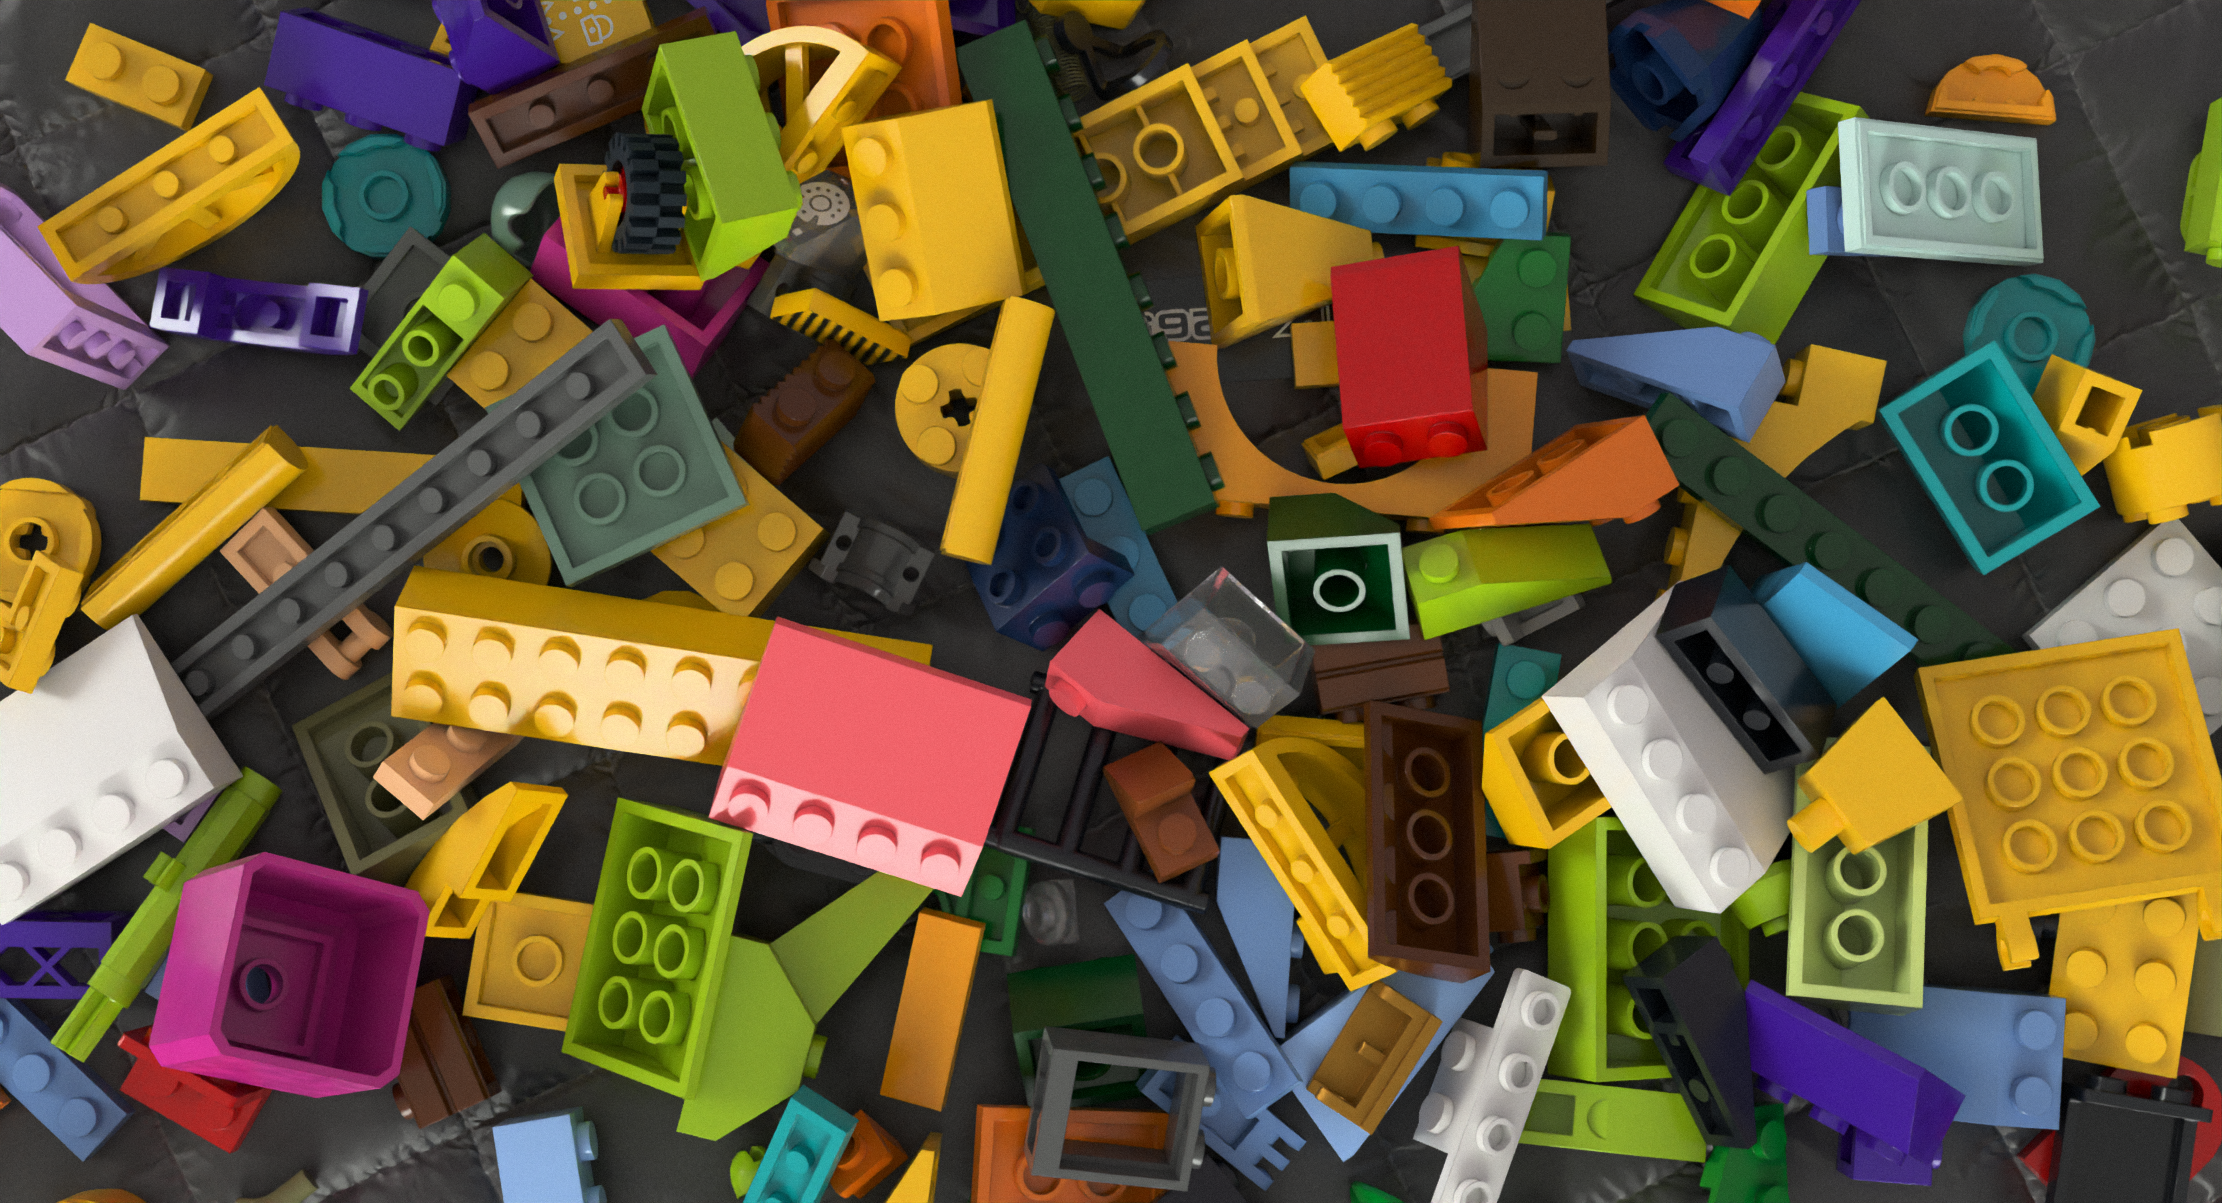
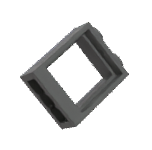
M1045 1026L1023 1149L1031 1175L1188 1191L1191 1169H1199L1204 1157L1205 1135L1204 1131L1199 1129L1203 1106L1211 1107L1216 1091L1215 1068L1210 1067L1198 1043ZM1078 1061L1177 1072L1163 1149L1064 1139Z

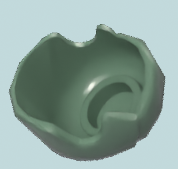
M533 171L510 178L501 186L492 205L491 233L493 240L525 268H532L543 235L560 217L554 183L555 174Z

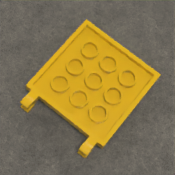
M2179 628L1920 667L1916 670L1913 677L1934 761L1964 798L1956 805L1947 809V814L1975 925L1995 923L1997 951L2003 971L2031 967V960L2039 958L2038 946L2029 917L2196 893L2197 920L2203 940L2222 939V778Z

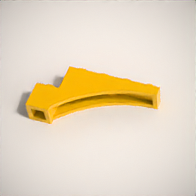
M1810 344L1795 354V359L1788 358L1782 370L1786 382L1781 388L1779 395L1786 396L1785 403L1773 402L1749 443L1733 437L1730 438L1786 478L1804 459L1845 429L1857 431L1874 423L1887 361ZM1680 487L1678 488L1677 500L1678 502L1686 503L1680 528L1672 527L1664 553V563L1672 565L1667 590L1660 588L1654 601L1678 581H1686L1721 568L1723 561L1741 533Z

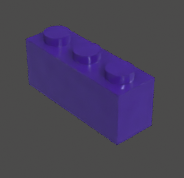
M307 7L280 12L264 83L265 86L286 92L284 100L291 105L313 111H322L323 106H327L344 112V121L350 125L371 131H381L382 127L386 126L405 133L403 141L407 144L429 151H441L442 146L466 139L470 123L468 108L469 104L475 102L478 91L477 86L474 84L468 85L458 77L452 68L449 55Z

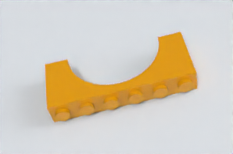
M1169 341L1178 367L1167 372L1176 394L1188 391L1202 427L1191 431L1200 455L1212 451L1226 486L1215 491L1221 506L1215 509V515L1253 518L1254 508L1269 509L1270 497L1336 493L1387 519L1405 520L1406 532L1441 535L1444 534V529L1434 530L1428 518L1532 453L1538 372L1488 368V450L1465 453L1450 458L1423 459L1402 472L1366 483L1334 484L1302 477L1286 470L1260 452L1247 439L1235 422L1223 396L1219 380L1217 345ZM1526 525L1478 527L1470 529L1524 527Z

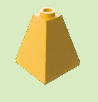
M1243 194L1230 195L1195 226L1211 342L1213 345H1217V349L1226 348L1333 304L1330 278L1331 267L1384 258L1381 244L1378 241L1372 242L1371 231Z

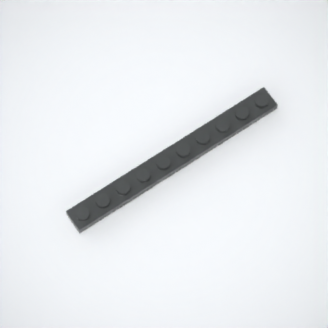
M609 319L172 662L170 665L208 723L658 375L622 319Z

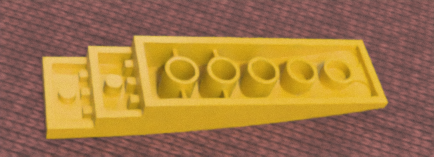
M1306 15L1252 43H1249L1248 39L1192 67H1190L1189 63H1186L1080 117L1084 129L1074 133L1082 156L1091 152L1094 153L1108 187L1097 192L1106 215L1117 211L1130 245L1227 199L1230 195H1235L1290 168L1295 161H1305L1335 146V143L1299 88L1315 71L1328 61ZM1011 198L1029 293L1044 286L1045 282ZM860 228L847 236L872 286ZM1005 300L939 315L890 320L889 323L912 337L911 347L997 308Z

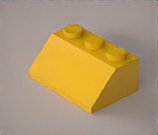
M992 99L880 116L841 127L880 322L939 315L1005 300L1010 295L1019 297L1028 294Z
M1542 697L1485 733L1482 790L1509 844L1550 849L1611 808V805Z

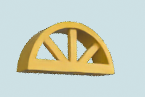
M794 26L774 30L742 46L744 55L751 54L757 64L760 76L759 97L774 81L786 73V125L782 128L778 124L781 135L779 153L786 171L791 170L796 174L800 187L816 182L844 145L841 127L861 122L902 69V66L884 53L844 34L817 26ZM837 57L810 92L809 62ZM762 252L737 266L749 270Z
M258 87L37 227L72 282L78 284H103L136 277L169 265L204 248L252 217L270 202L290 180L299 164L300 149L265 92Z
M1300 737L1271 739L1210 771L1208 774L1350 992L1398 972L1397 969L1368 958L1365 774L1332 748ZM1305 798L1319 810L1330 824L1326 830ZM1341 845H1343L1349 857L1355 875L1338 851Z

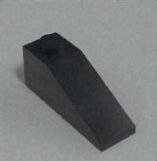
M1674 936L1625 973L1622 978L1707 1145L1749 1149L1757 1143L1745 992L1733 970L1732 958L1720 944L1717 936Z

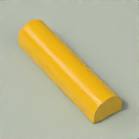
M1013 295L1006 298L1001 305L939 549L942 551V555L974 563L992 565L1055 315V310L1046 305Z
M277 424L274 427L270 425L98 577L89 587L81 602L82 606L80 609L96 624L107 631L131 615L138 614L140 616L308 468L307 460L300 448Z

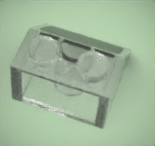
M1222 566L1137 637L1139 641L1247 727L1255 729L1301 694L1316 652L1315 649Z

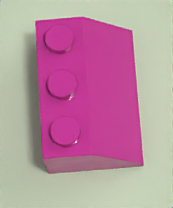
M559 217L543 235L530 272L534 275L532 279L599 326L609 319H622L633 338H636L665 324L669 328L693 380L721 345L747 306V300L752 292H754L770 263L759 256L749 270L735 266L714 279L704 281L701 290L573 289L562 223Z

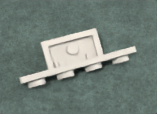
M1516 968L1513 971L1493 1028L1461 1017L1454 1024L1451 1033L1443 1044L1441 1062L1429 1095L1421 1105L1419 1123L1413 1139L1448 1153L1431 1203H1497L1571 995L1569 987L1531 971Z

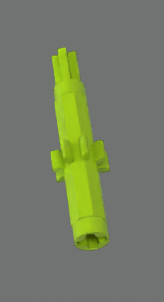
M244 766L240 771L243 777L225 788L176 858H172L162 851L159 853L143 875V878L155 887L100 961V966L87 982L90 985L89 989L50 1043L83 1063L122 1008H129L168 955L184 882L203 870L237 860L270 814V809L283 791L268 779Z

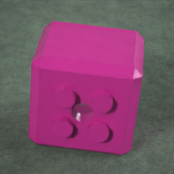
M261 852L203 870L184 882L149 1048L162 1067L313 1098L380 1089L400 1074L430 911L418 891L268 852ZM254 967L263 969L271 979V994L264 1003L254 1001L246 990L247 975Z

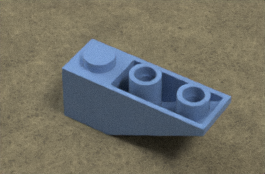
M1220 835L1218 842L1220 852L1217 857L1214 899L1271 1032L1275 1038H1285L1286 1022L1297 1023L1300 999V985L1289 984L1290 958L1301 959L1304 946V936L1296 922L1298 919H1293L1294 904L1250 837Z

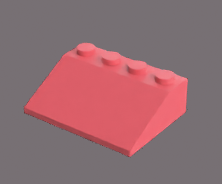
M777 616L722 766L708 818L962 897L984 846L1031 709L1032 699Z

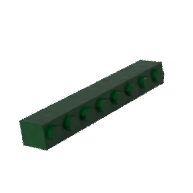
M1022 20L956 48V57L973 101L989 99L993 101L1011 198L1141 530L1147 535H1151L1221 507L1215 491L1226 487L1212 451L1200 455L1191 431L1202 427L1188 391L1176 394L1167 372L1178 367L1176 358L1164 330L1153 335L1144 311L1154 307L1153 300L1141 272L1138 271L1129 275L1122 258L1121 251L1131 247L1117 211L1108 215L1104 212L1097 192L1108 187L1094 153L1091 152L1082 156L1074 133L1083 130L1084 126L1070 92L1060 97L1057 93L1050 74L1060 71L1061 68L1047 34L1036 38L1027 21Z

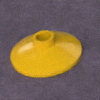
M498 498L423 556L424 567L548 586L552 572V553L536 518L522 506L512 501ZM489 547L497 548L503 555L504 562L498 571L489 569L484 563V553Z

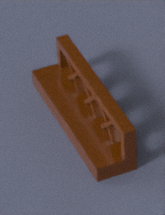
M703 6L469 104L468 115L497 169H500L641 110L660 44L721 33L716 30L706 7Z

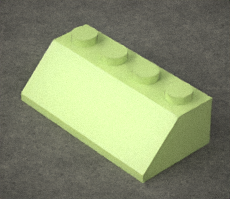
M1827 737L1823 752L1837 738ZM1923 746L1930 755L1931 747ZM1817 759L1795 765L1793 816L1812 803L1799 787L1797 780ZM1928 820L1856 855L1852 854L1845 847L1837 835L1812 853L1805 850L1792 835L1786 997L1837 1010L1904 1016L1923 1008Z

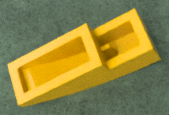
M509 782L485 796L460 816L435 842L404 887L418 891L430 911L426 937L470 939L491 900L512 901L568 797V794L562 787Z

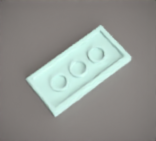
M1858 117L1838 122L1845 252L2023 267L2043 263L2036 138Z

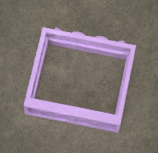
M0 182V328L27 355L126 390L170 345L155 330L149 329V324L108 283L78 284L72 282L37 227L45 222V220L14 189Z

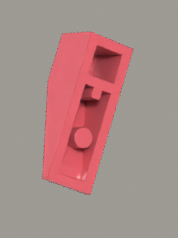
M1098 609L1049 664L1044 687L1049 690L1052 701L1066 714L1073 717L1080 715L1095 727L1155 742L1161 741L1166 745L1226 760H1231L1240 753L1250 729L1101 609Z

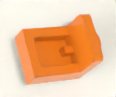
M861 1109L853 1115L859 1121L830 1180V1184L835 1192L844 1199L849 1198L852 1194L861 1199L909 1158L899 1141Z

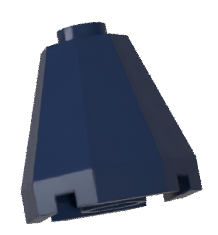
M1670 0L1636 10L1620 22L1608 35L1609 55L1611 53L1614 54L1616 66L1610 70V85L1643 127L1657 132L1666 125L1675 129L1668 136L1669 138L1678 142L1683 141L1719 109L1763 38L1765 31L1762 21L1763 12L1760 5L1757 6L1749 19L1705 0Z

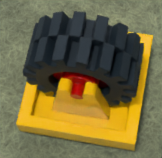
M616 133L615 138H611L609 142L610 151H606L604 160L606 165H558L554 176V183L573 289L701 290L704 281L700 279L683 230L685 213L688 206L687 194L683 193V185L687 182L686 171H681V166L684 162L682 151H678L679 143L677 139L673 138V135Z

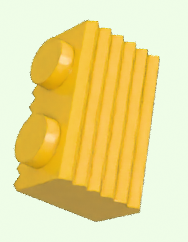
M1410 23L1325 62L1299 88L1340 152L1361 143L1365 151H1368L1393 136L1398 131L1395 126L1398 123L1401 124L1403 122L1407 130H1411L1437 114L1440 108L1436 100L1452 87V78L1445 76V67L1439 66V57L1432 55V46L1425 44V35L1418 34V25Z

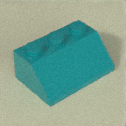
M1995 340L1928 376L1876 409L1878 419L1973 569L1982 575L1989 573L2101 507Z

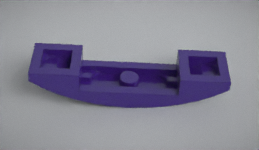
M161 267L149 329L260 348L314 354L355 355L358 352L369 290L359 287L309 282L308 286L235 279L205 271Z

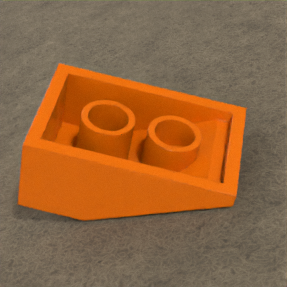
M1645 415L1577 424L1428 519L1434 530L1589 521L1591 526L1594 527L1617 518H1622L1625 524H1631L1659 510L1661 504L1658 499L1679 486V483Z

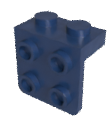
M1043 463L1035 464L1011 485L992 565L964 560L995 631L1042 652L1051 645L1063 640L1071 628L1096 607L1109 601L1115 594V591L1135 575L1125 555L1086 536L1054 469Z

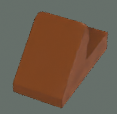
M1161 741L1103 767L1102 771L1159 884L1218 857L1220 849L1191 795L1196 779L1193 773Z

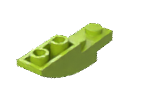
M1548 1079L1540 1080L1518 1142L1522 1144L1705 1163L1707 1146L1681 1094Z

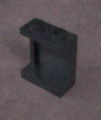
M2087 1073L2086 1085L2062 1081L2059 1130H2055L2045 1203H2186L2198 1121L2211 1123L2213 1110L2191 1103L2193 1092L2175 1087L2151 1084L2149 1096L2127 1092V1080Z

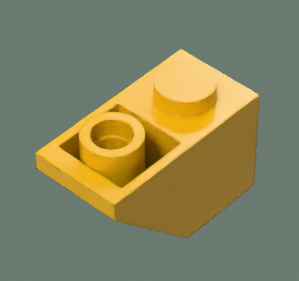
M2051 354L2032 399L2080 475L2083 476L2115 451L2143 390Z

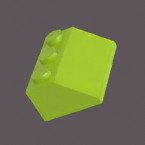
M736 31L660 44L641 109L649 133L673 135V138L677 139L679 143L678 151H682L684 162L681 166V171H686L687 181L683 185V193L687 194L688 198L683 230L701 281L720 276L786 238L797 211L802 207V193L798 178L793 171H786L779 153L781 135L777 120L773 113H765L758 94L760 91V76L757 64L751 54L744 55Z

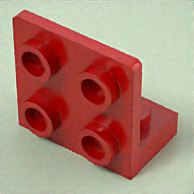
M153 1024L124 1032L117 1045L138 1057L121 1086L120 1091L229 1154L238 1151L273 1089L162 1067L149 1048Z

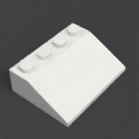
M1672 586L1541 697L1674 906L1721 914L1767 872L1789 835L1790 830L1787 820L1793 816L1795 766L1764 774L1656 638L1657 629L1674 588Z
M138 614L131 615L50 668L44 676L39 677L32 694L17 690L0 701L1 925L38 910L243 777Z

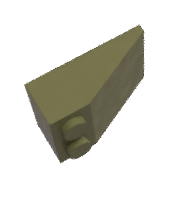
M391 672L292 725V728L350 873L404 888L414 870L435 842L460 816L480 800L472 784L469 783L426 819L422 820L373 778L386 758L433 724V722L391 716Z

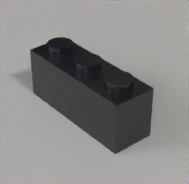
M1727 565L1675 584L1655 636L1762 772L1768 774L1821 758L1837 704L1732 567Z

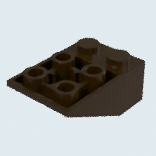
M1472 0L1467 152L1478 167L1502 169L1608 166L1611 89L1606 0Z

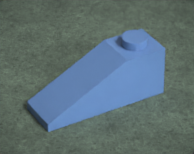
M1717 326L1572 340L1566 350L1580 386L1648 409L1652 407L1660 393L1670 392L1726 435L1748 443L1786 382L1776 345L1771 344L1766 338L1753 332L1746 331L1739 334Z

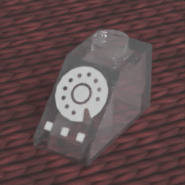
M826 170L800 183L802 207L797 211L788 236L774 244V246L787 259L853 281L868 261L852 181L850 178Z

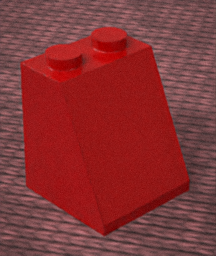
M1459 246L1331 267L1330 278L1342 424L1359 469L1374 466L1387 467L1397 463L1437 457L1450 458L1465 453L1488 450V330Z

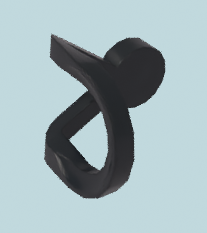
M1069 11L1059 16L1054 23V35L1058 44L1068 54H1080L1096 95L1103 101H1109L1127 94L1147 82L1165 64L1173 48L1172 40L1164 31L1160 30L1149 32L1125 46L1093 36L1092 29L1086 18L1076 11ZM1155 44L1151 55L1136 70L1109 82L1105 80L1095 52L1111 58H1127Z

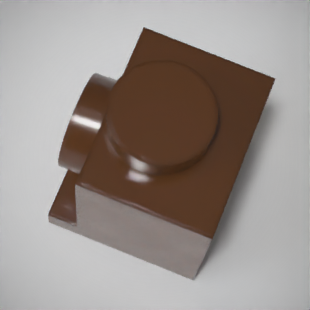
M1527 847L1486 851L1489 932H1497L1498 943H1518L1537 940L1536 926L1544 924L1543 913L1548 912L1550 905V891L1547 879L1544 874H1539L1538 862L1548 859V849Z

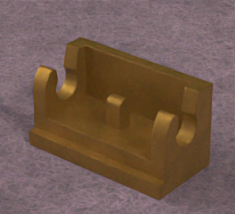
M1377 980L1369 985L1305 1088L1314 1094L1315 1098L1372 1135L1443 1021L1387 984Z

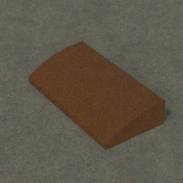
M1369 700L1364 704L1368 958L1407 973L1438 980L1465 983L1491 972L1485 798L1482 790V721Z

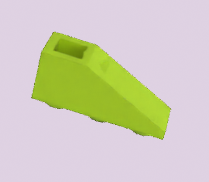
M481 234L453 254L350 387V390L400 431L448 378L446 375L534 275L487 234Z

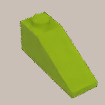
M1591 524L1459 530L1402 548L1405 584L1424 640L1612 583L1611 574Z

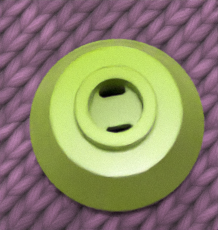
M1791 858L1771 863L1767 872L1728 906L1748 930L1761 927L1766 938L1788 930Z

